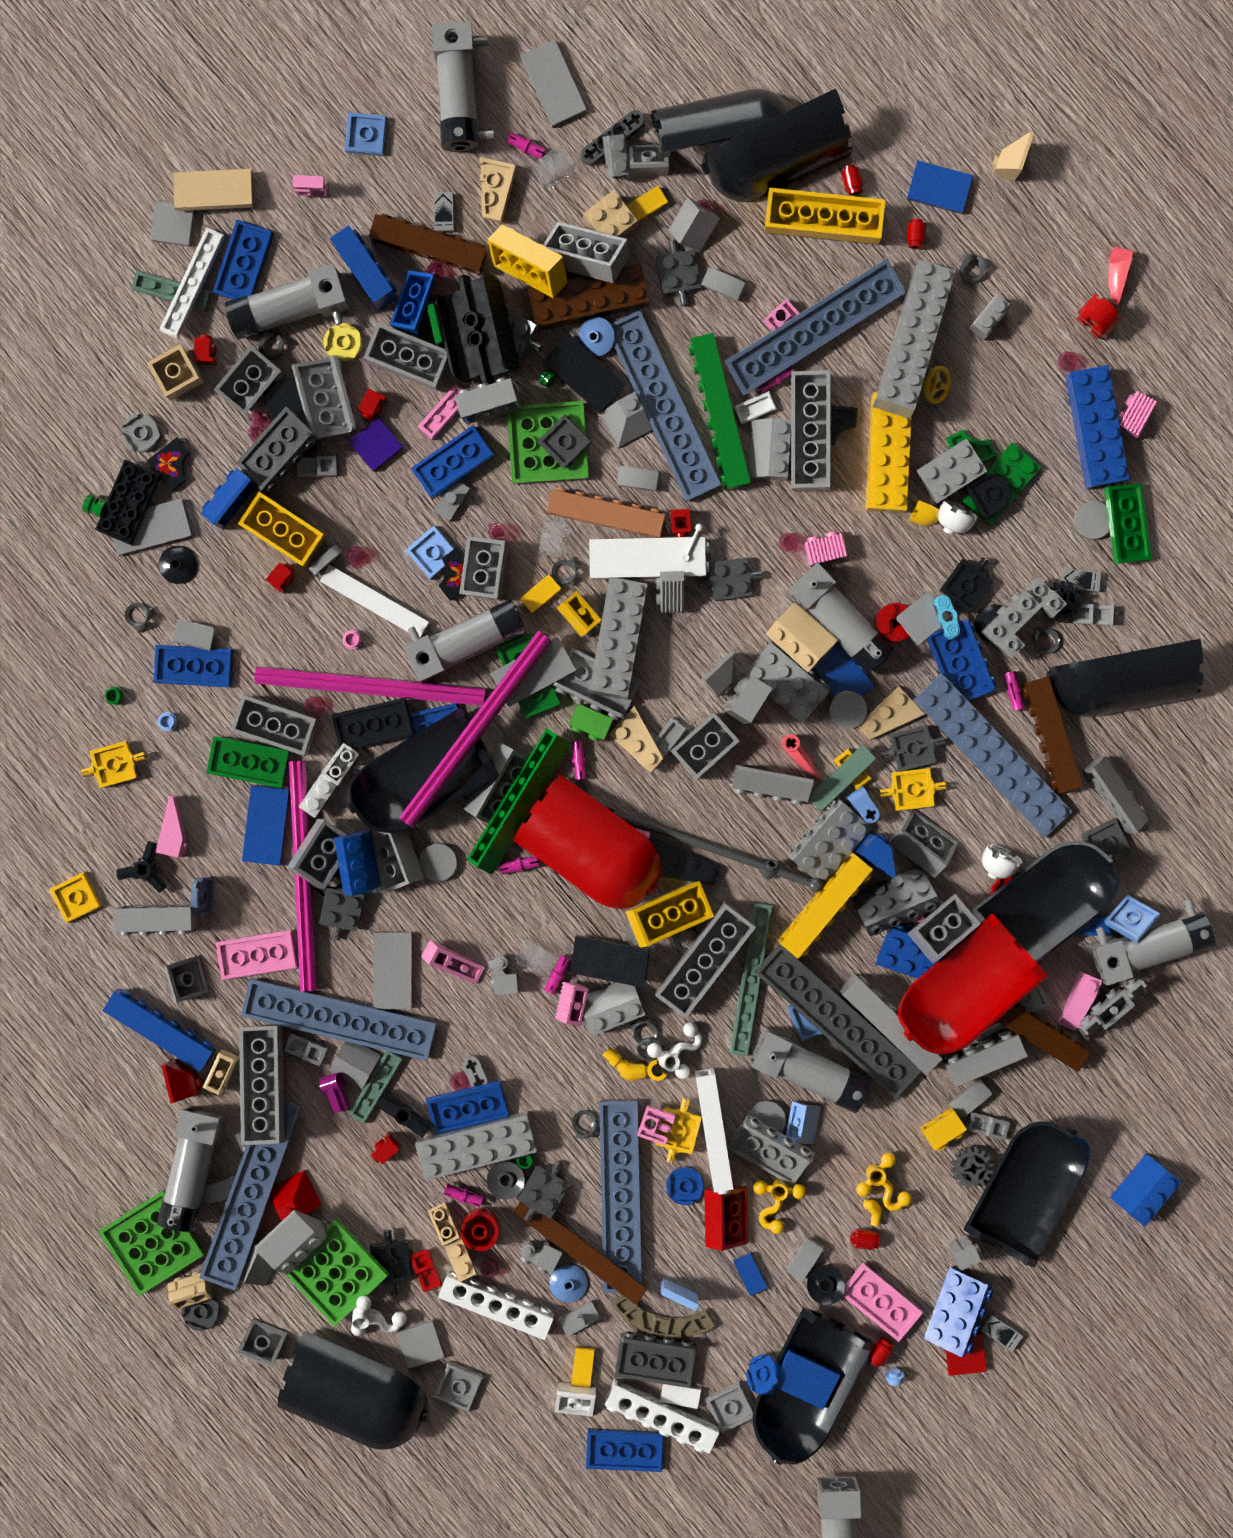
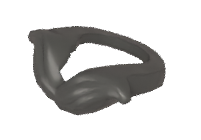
M963 254L964 260L960 266L959 273L966 282H977L982 278L986 268H989L990 265L984 258L977 257L975 254ZM974 259H978L979 275L974 279L967 278L964 275L965 266Z
M270 330L260 332L262 335L258 347L260 353L267 359H276L281 356L284 345L288 344L283 335ZM273 335H276L277 352L272 356L267 355L263 350V344Z
M571 557L570 560H558L554 563L551 571L554 581L558 584H571L575 586L578 579V565L574 557ZM563 564L575 569V574H572V576L565 580H560L556 577L555 570L559 565Z
M133 603L126 608L125 620L129 625L136 628L139 633L146 628L147 622L152 618L154 608H148L141 603ZM135 607L141 608L146 615L145 622H133L129 617L131 609Z
M1037 627L1035 628L1033 639L1037 656L1040 657L1041 654L1055 652L1060 644L1057 632L1052 629L1039 630ZM1048 633L1055 637L1056 642L1051 649H1045L1038 645V639L1044 634Z
M692 926L685 930L693 937V941L697 938L695 932L697 926ZM680 932L670 936L677 950L684 953L688 950V948H682L678 944Z
M653 1019L638 1020L629 1026L633 1029L634 1039L637 1043L641 1041L638 1032L642 1023H646L653 1030V1038H658L657 1024L659 1021ZM653 1041L646 1042V1043L643 1044V1046H648V1045H650L651 1043H654V1042H653Z
M657 1038L641 1040L636 1046L637 1057H641L646 1061L657 1059V1057H650L647 1051L641 1048L644 1043L649 1041L658 1043L662 1049L665 1048Z
M582 1110L573 1116L572 1126L576 1132L575 1138L587 1139L589 1136L597 1133L600 1123L597 1122L592 1112ZM581 1114H587L591 1118V1133L589 1134L576 1124V1119Z

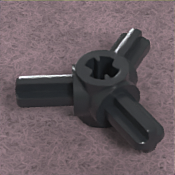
M148 841L143 857H139L138 862H134L132 866L116 870L118 880L135 877L136 879H142L144 882L148 881L158 893L165 890L167 885L156 874L158 870L155 868L156 862L153 861L158 844ZM146 865V872L143 873V866Z

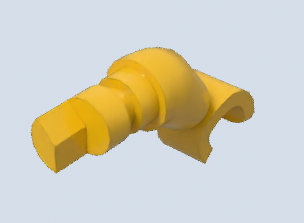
M611 1046L603 1054L609 1060L608 1063L612 1067H617L616 1070L620 1073V1076L628 1081L645 1079L646 1076L655 1081H660L668 1074L662 1072L659 1076L652 1074V1067L657 1064L656 1059L649 1062L647 1066L633 1063L632 1061L628 1062L626 1059H621L622 1056Z

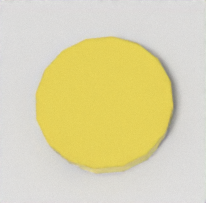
M348 323L335 324V326L326 331L324 347L329 356L336 355L341 362H349L360 354L362 337L353 325Z

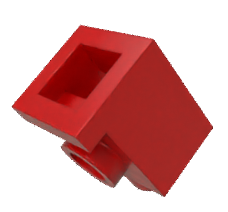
M200 335V338H194V361L198 365H217V361L213 358V356H216L217 347L212 341V336Z
M368 388L359 406V411L362 413L361 416L370 421L373 418L375 419L376 415L379 416L384 406L382 402L387 403L388 401L386 396Z
M690 509L670 510L671 534L676 535V538L687 537V534L691 533ZM682 521L684 526L679 528L677 522Z
M279 562L265 580L279 592L284 593L286 590L283 587H288L294 580L292 576L295 574L294 571L296 569L288 563L284 565Z
M390 1132L384 1136L385 1141L380 1139L373 1146L375 1150L370 1154L375 1162H380L382 1165L402 1146Z

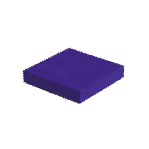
M379 417L349 440L373 472L403 448Z

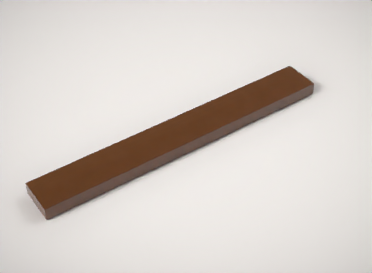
M519 1202L513 1211L515 1215L635 1305L638 1304L648 1289L646 1286L552 1217L550 1219L543 1214L536 1213L531 1223L528 1222V1219L526 1221L524 1218L529 1208L523 1202Z

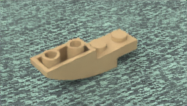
M446 1202L428 1210L458 1281L461 1283L478 1275L471 1259L470 1250L463 1243L460 1235L461 1231Z

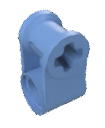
M863 786L846 797L865 822L874 823L879 819L880 813ZM867 810L875 812L873 819L866 818Z

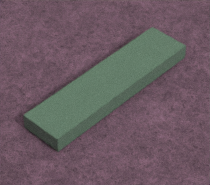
M136 270L131 289L172 302L181 283ZM201 289L193 308L206 312L211 292Z
M862 744L810 794L809 800L822 811L876 757Z
M388 1051L384 1053L348 1115L363 1124L366 1123L404 1057Z

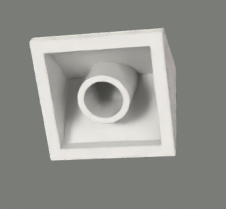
M558 1382L555 1412L592 1417L596 1386L584 1388L571 1386V1383Z

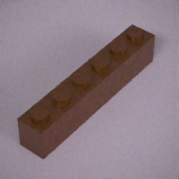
M384 213L381 215L375 214L369 233V238L372 242L481 275L487 256V250L484 248V245L476 242L470 244L465 239L457 236L455 238L447 237V234L442 231H436L435 233L422 225H418V227L412 226L409 221L403 219L396 221L390 215Z
M1049 676L1023 683L1022 694L1029 703L1027 710L1029 716L1033 717L1035 722L1033 729L1036 736L1039 735L1041 742L1039 743V749L1045 755L1046 761H1044L1047 772L1051 774L1050 784L1053 791L1056 790V793H1064L1083 787Z
M1020 1003L1015 1004L997 1020L1003 1026L1078 1073L1091 1054L1085 1050V1044L1077 1039L1074 1043L1070 1040L1072 1036L1062 1030L1058 1033L1055 1031L1056 1026L1048 1021L1044 1024L1040 1021L1041 1017L1032 1011L1028 1014L1025 1012L1026 1007Z

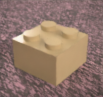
M614 190L583 213L584 221L589 228L601 233L624 238L637 227V219Z
M181 344L147 362L162 392L170 401L204 383L188 352Z

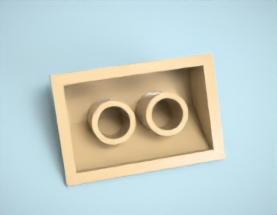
M794 602L766 633L772 641L808 673L818 666L839 640L797 602Z

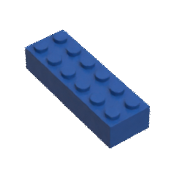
M1109 365L1068 373L1065 379L1085 488L1091 489L1123 483L1129 480Z

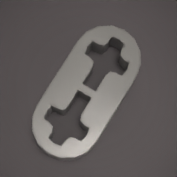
M337 545L333 546L309 567V570L315 576L319 575L336 561L343 552Z
M474 1055L466 1057L463 1062V1068L471 1086L479 1085H475L477 1080L475 1075L477 1074L480 1080L484 1079L483 1084L488 1083V1077L479 1058ZM469 1060L472 1062L476 1061V1072L473 1071L472 1067H467Z

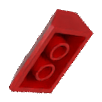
M733 1186V1190H729L730 1192L726 1194H718V1192H714L713 1188L705 1189V1247L724 1251L748 1244L747 1186Z

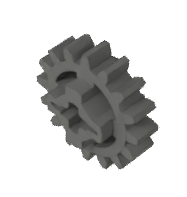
M967 1146V1151L965 1152L959 1149L961 1154H954L957 1160L951 1161V1164L955 1166L951 1168L952 1173H956L953 1176L955 1180H959L961 1186L966 1183L967 1188H970L971 1184H973L975 1189H977L979 1183L984 1186V1180H990L988 1174H993V1171L989 1168L994 1166L989 1161L991 1157L985 1155L983 1149L979 1151L977 1146H974L973 1150ZM974 1155L979 1156L983 1161H977ZM971 1164H974L975 1166L971 1171L969 1168H971ZM961 1174H968L970 1179L963 1177Z

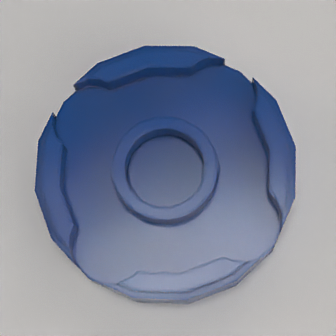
M678 1167L667 1178V1193L677 1204H694L703 1195V1177L693 1167Z
M761 1354L751 1360L746 1377L752 1391L767 1395L777 1388L780 1382L781 1371L776 1359L772 1356Z

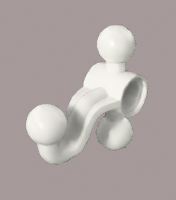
M693 1022L686 1023L683 1031L686 1036L695 1037L694 1043L680 1042L669 1051H662V1047L658 1043H651L647 1048V1053L650 1057H657V1062L661 1067L668 1071H675L676 1076L680 1079H685L690 1074L689 1067L685 1064H680L678 1058L682 1050H697L703 1040L702 1034L698 1031V1026ZM671 1057L670 1063L666 1065L667 1059Z
M364 1295L357 1299V1306L353 1309L351 1331L354 1335L361 1336L369 1325L377 1324L384 1332H395L405 1325L407 1317L401 1311L396 1312L392 1316L393 1324H387L382 1313L370 1308L371 1299Z

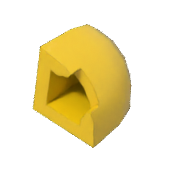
M919 500L914 506L909 521L923 526L934 525L939 522V509Z

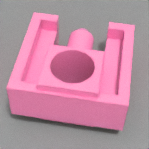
M293 175V188L298 196L328 197V184L325 183L324 176Z
M785 299L762 322L772 331L788 321L790 317L793 318L799 314V312ZM779 311L784 314V321L777 320L776 312Z
M647 1104L637 1136L666 1145L668 1136L656 1133V1130L666 1133L670 1132L671 1127L659 1121L663 1119L673 1124L676 1114ZM653 1119L656 1124L653 1127H648L645 1121Z

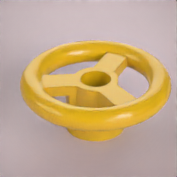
M936 366L923 381L924 395L931 404H939L947 397L951 387L950 372L944 366ZM940 371L945 376V384L940 380ZM943 390L938 398H933L937 391Z

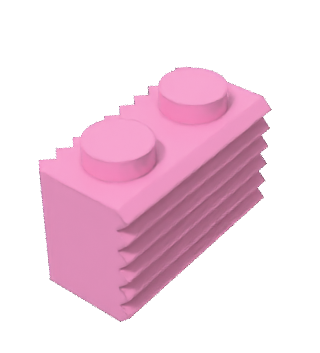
M1138 391L1133 395L1130 394L1124 403L1126 405L1124 412L1121 411L1118 414L1120 431L1135 439L1139 437L1158 402Z
M837 531L827 533L825 538L819 539V536L807 538L808 542L804 543L809 566H813L817 562L821 564L847 557L848 553L843 533L838 534Z
M563 982L555 1019L565 1024L581 1026L589 988L576 983Z

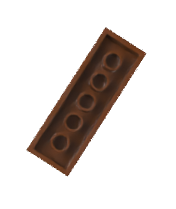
M641 263L623 267L614 283L587 276L568 279V283L554 298L535 288L527 289L534 321L540 325L537 331L649 306Z

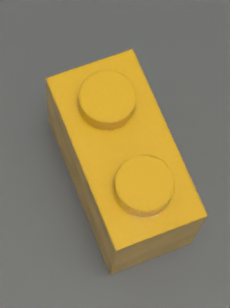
M577 591L557 607L559 612L581 637L601 621L599 616Z
M952 1107L920 1127V1130L935 1151L947 1147L948 1142L952 1139L957 1140L961 1138L967 1130Z

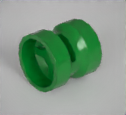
M88 494L84 500L82 511L88 514L93 513L95 517L100 518L107 501L104 499L99 500L96 496Z

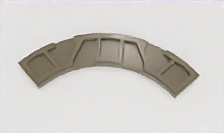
M623 1295L611 1301L613 1307L626 1321H629L646 1333L659 1337L682 1338L695 1336L716 1327V1323L706 1308L689 1316L666 1317L652 1313L639 1304L635 1305Z

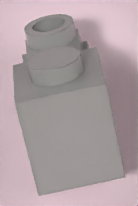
M498 955L494 959L489 960V971H493L494 978L490 979L491 991L495 990V995L519 992L517 972L507 973L504 971L508 965V958L505 955Z
M548 1240L545 1241L540 1250H535V1244L531 1241H526L521 1247L520 1260L526 1264L534 1263L537 1269L544 1273H553L563 1250Z

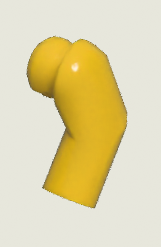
M865 1199L863 1207L872 1214L870 1224L880 1226L881 1206L874 1199Z

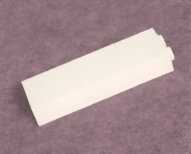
M693 537L589 539L590 580L609 579V577L619 579L660 578V572L683 571L684 578L705 577L706 573L709 572V561H706L705 553H709V542H705V537H697L690 551L689 560L685 562L682 560V555L686 553Z
M713 1068L695 1071L713 1189L718 1194H726L730 1192L729 1190H733L716 1076Z

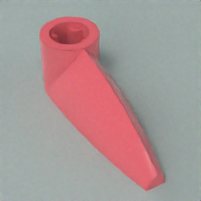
M1116 246L1113 247L1109 259L1108 284L1113 304L1119 305L1130 268L1133 250Z
M793 734L784 736L781 741L782 748L806 773L815 780H818L821 776L809 754L800 743L799 738ZM788 738L790 740H795V743H793L795 744V746L793 748L791 746H786V743H788L786 742V740Z

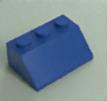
M408 270L390 326L409 335H419L428 310L427 305L430 303L437 283L436 275Z
M237 468L235 471L231 470L226 476L227 481L223 486L217 487L214 492L215 496L202 507L203 511L201 514L222 530L258 486Z
M371 830L334 837L343 894L355 896L378 888L380 880Z
M868 833L855 852L881 872L894 878L896 874L892 847L888 845L890 841L882 835Z
M1145 1154L1110 1198L1146 1227L1182 1182L1149 1155Z

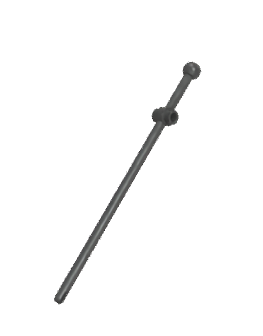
M608 808L628 823L760 869L765 879H772L776 875L807 886L813 893L820 892L822 887V881L818 878L810 880L779 869L778 862L774 859H769L763 863Z

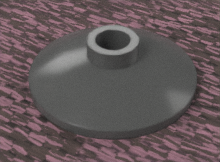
M501 1161L490 1168L486 1182L489 1191L495 1197L507 1200L520 1194L524 1187L525 1177L522 1169L517 1164L510 1161ZM503 1176H508L510 1180L505 1182L502 1178Z

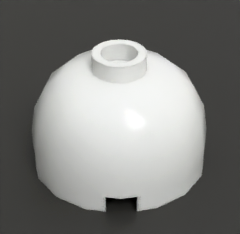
M943 500L938 512L939 522L944 526L943 530L951 535H954V533H966L973 527L978 518L973 511L969 510L968 512L964 509V506L951 500Z
M988 844L982 855V865L988 872L987 875L996 880L1013 876L1020 868L1022 860L1017 855L1012 857L1010 855L1011 851L995 844H991V846Z

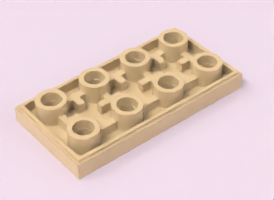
M251 169L173 172L175 211L253 207Z

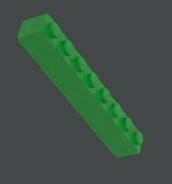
M714 333L693 337L690 340V344H688L690 356H694L693 370L694 374L699 376L700 381L697 382L699 393H703L704 396L702 406L704 412H708L709 419H706L708 430L713 432L714 437L711 438L713 449H717L718 452L716 462L718 468H722L723 475H720L722 486H726L727 491L748 486L751 482Z
M545 729L468 856L467 860L485 872L494 873L514 840L518 829L525 822L530 810L537 802L572 743L551 730Z

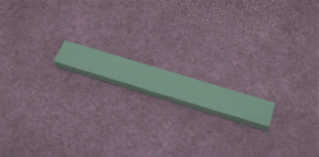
M756 902L753 904L751 921L756 925V928L747 941L729 1054L749 1056L761 978L754 971L765 959L773 905Z

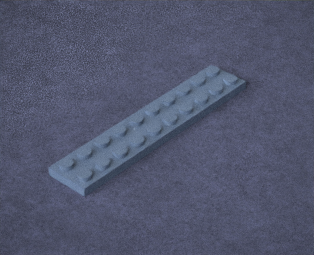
M885 258L724 362L742 394L746 395L906 292L889 259Z
M639 310L611 323L615 331L613 346L646 413L685 501L692 500L721 486L641 311Z
M942 673L913 699L1042 837L1045 838L1073 812Z
M253 978L249 980L241 1014L242 1017L426 1061L429 1058L437 1022L375 1009L370 1006L300 991L299 989Z
M284 1100L285 1143L246 1145L203 1265L200 1279L236 1291L302 1106Z
M599 1100L603 1255L642 1283L639 1144L637 1136L638 1101ZM603 1281L604 1293H619Z

